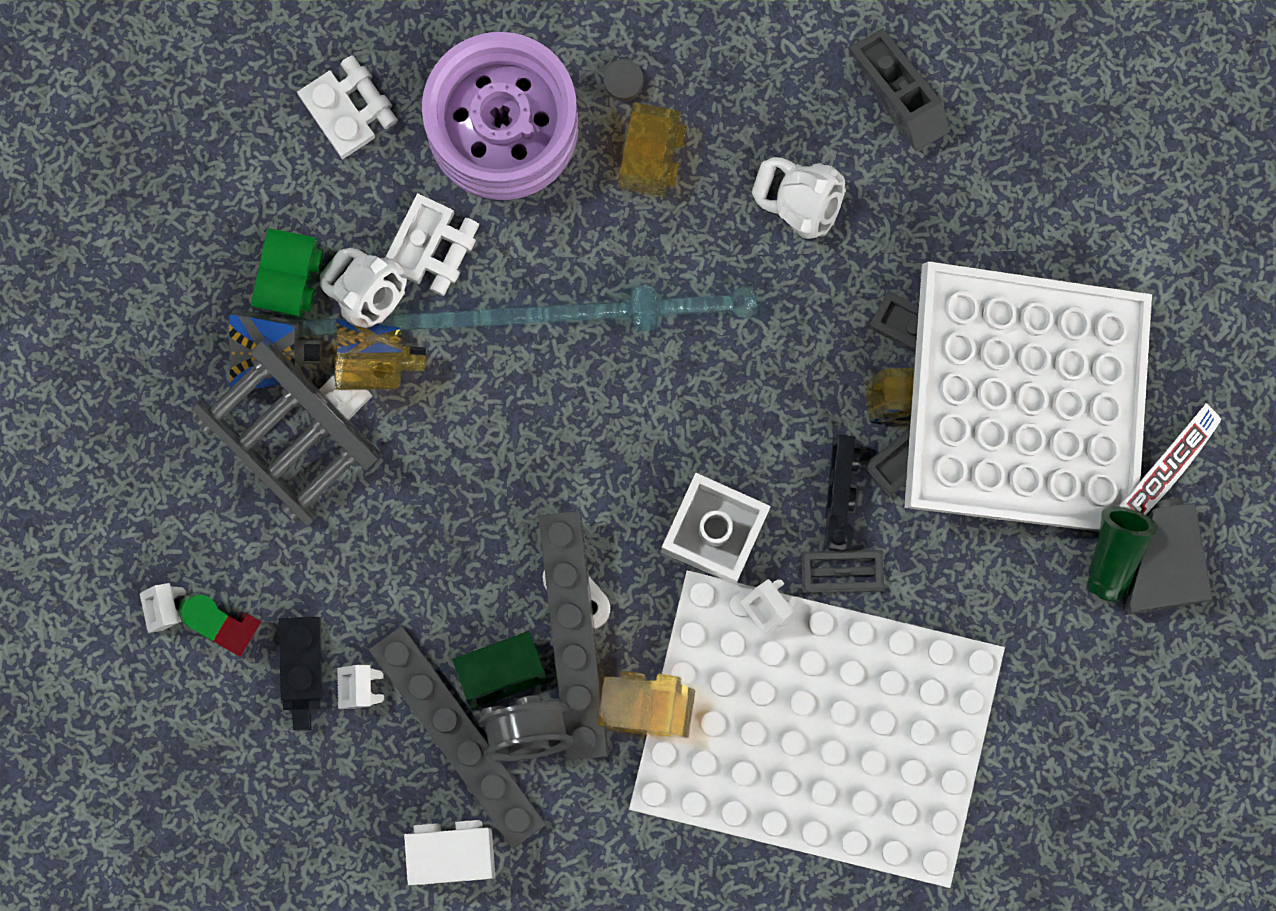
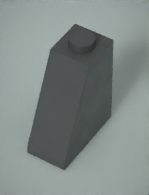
M1182 498L1166 499L1158 502L1159 508L1153 509L1148 513V517L1157 525V532L1148 545L1137 568L1132 585L1129 587L1124 605L1125 615L1206 603L1212 600L1195 502L1183 504Z

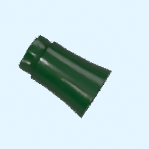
M1111 506L1102 510L1096 548L1088 570L1089 578L1086 588L1089 592L1107 601L1116 602L1118 599L1125 598L1127 589L1132 585L1141 559L1157 532V525L1152 519L1143 513L1126 507Z

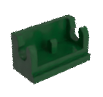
M529 631L452 659L471 710L548 682Z

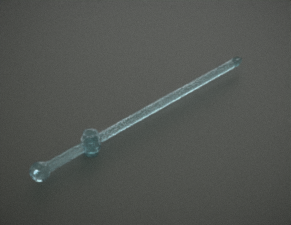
M641 285L631 288V299L628 301L388 315L383 320V323L379 325L394 326L400 328V330L396 331L629 317L633 319L634 330L648 331L657 328V318L660 315L733 311L738 317L747 318L757 313V294L754 289L743 286L734 290L732 295L659 299L655 297V287ZM345 318L298 321L299 337L351 333L341 331L336 327V319L347 321ZM352 325L362 333L372 332L367 328Z

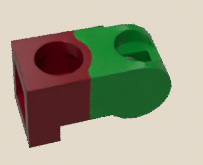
M191 593L185 596L178 608L179 617L186 626L241 657L261 624V621L245 612L241 613L238 620L233 619L218 610L215 602L210 597L200 593Z

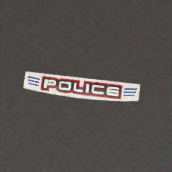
M1207 403L1119 507L1130 508L1146 515L1178 480L1221 421L1219 415Z

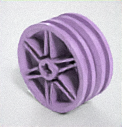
M509 32L484 33L468 38L455 45L441 57L431 71L424 88L422 117L432 154L444 174L457 186L471 194L494 200H511L531 195L553 182L565 169L573 155L579 131L573 82L559 58L550 49L534 39ZM482 77L489 78L491 80L490 84L485 85L481 89L476 86L478 79ZM526 79L531 83V88L528 91H522L516 86L517 81ZM459 109L469 114L464 122L454 120V114ZM546 114L549 118V123L543 127L537 126L534 121ZM504 116H508L510 125L506 127L502 123L501 127L497 128L494 119L498 117L502 120ZM485 145L487 151L484 156L476 158L472 155V150ZM514 146L527 152L524 159L516 160L513 158L511 150Z

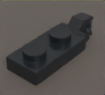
M838 435L832 441L825 512L824 548L846 551L851 548L855 530L849 524L847 516L848 511H854L856 503V488L851 487L852 471L857 472L860 463V448L855 447L856 436Z
M321 617L279 618L281 700L283 701V710H292L293 730L311 731V709H321V699H323Z

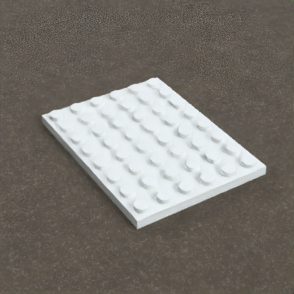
M687 571L629 810L950 888L1005 647L782 593L780 594L786 602L793 597L796 598L797 603L791 608L794 612L764 635L740 603L756 587L736 583L735 585L724 579Z

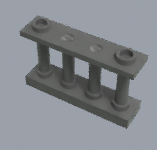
M266 336L250 352L255 358L252 361L254 366L212 407L201 398L191 410L196 414L194 417L195 422L208 435L215 433L283 501L281 508L293 521L298 523L302 520L308 526L313 522L317 514L310 505L351 465L356 467L360 464L367 470L378 460L381 452ZM273 376L284 387L281 391L283 395L240 436L223 418L265 377L270 379ZM303 406L313 416L310 420L311 425L269 465L252 447L294 407L298 409ZM331 435L342 446L339 449L340 454L298 494L281 476L323 436L327 438Z

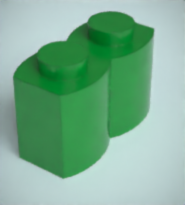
M268 228L251 301V307L255 311L302 320L304 311H311L315 288L309 287L313 272H320L324 250L318 248L319 242L315 237Z

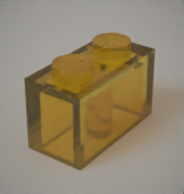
M634 102L618 179V188L666 197L667 187L676 186L680 163L673 162L675 147L683 149L687 125L680 124L681 111Z
M621 671L620 678L604 677L597 726L616 732L688 739L695 689L682 685L680 677L657 674L656 681L645 680L644 674Z

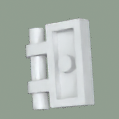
M353 55L344 59L340 64L348 75L346 79L338 82L329 70L297 91L298 96L342 160L375 138L374 133L367 124L378 118L384 129H388L398 121L390 109L392 104L387 96L380 95L371 82L372 75L367 67L360 66ZM357 89L368 104L361 111L356 109L348 97L349 94Z
M417 193L386 257L396 260L403 268L407 279L417 284H420L426 271L436 275L430 290L444 296L450 283L455 284L460 274L457 269L466 251L471 252L476 242L473 237L479 224L469 218H465L460 229L457 230L449 226L454 216V210ZM442 239L452 243L443 262L433 258Z

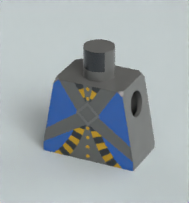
M233 310L229 314L230 388L254 366L252 361L255 358L250 352L266 336L298 369L299 363H322V340L299 339V322L297 320L245 310ZM273 376L270 379L265 377L254 389L281 384Z

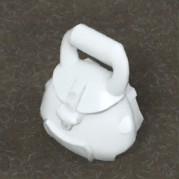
M773 157L761 163L752 189V195L760 207L778 214L791 226L794 233L806 239L826 236L831 226L834 225L844 193L846 192L844 177L832 166L822 165V163L813 164L812 166L795 165L791 161L779 157ZM778 167L785 173V176L779 186L777 200H768L766 197Z
M354 248L339 250L320 274V287L325 294L338 301L342 316L354 326L368 328L377 323H383V320L394 310L402 296L405 295L404 289L407 283V276L396 260L389 257L379 258L367 255ZM350 263V265L348 266V268H347V270L344 272V274L339 277V275L343 272V270H344V269L347 267V265Z

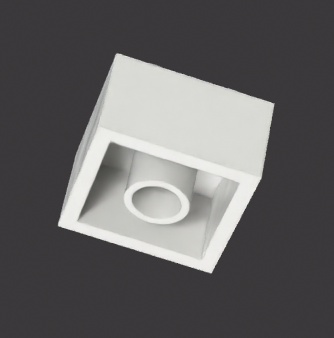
M695 473L663 543L661 552L736 585L771 506Z
M480 820L455 822L456 830L441 831V824L414 825V834H404L408 885L495 879L492 829L483 828L482 821Z

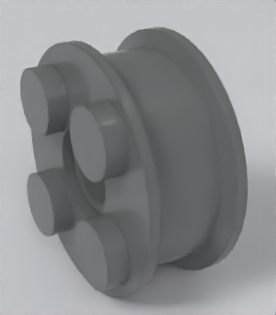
M531 695L517 699V705L493 706L483 709L482 717L478 722L479 726L486 729L489 748L484 751V758L495 762L520 761L551 755L570 748L574 744V738L567 735L564 715L569 712L568 705L563 703L562 700L542 702L541 696Z

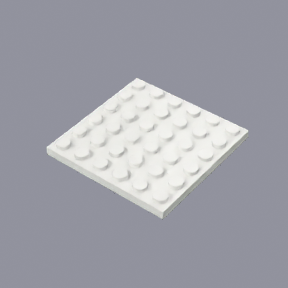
M935 262L922 264L904 508L1099 532L1102 510L1111 506H1120L1139 484L1141 478L1152 294Z

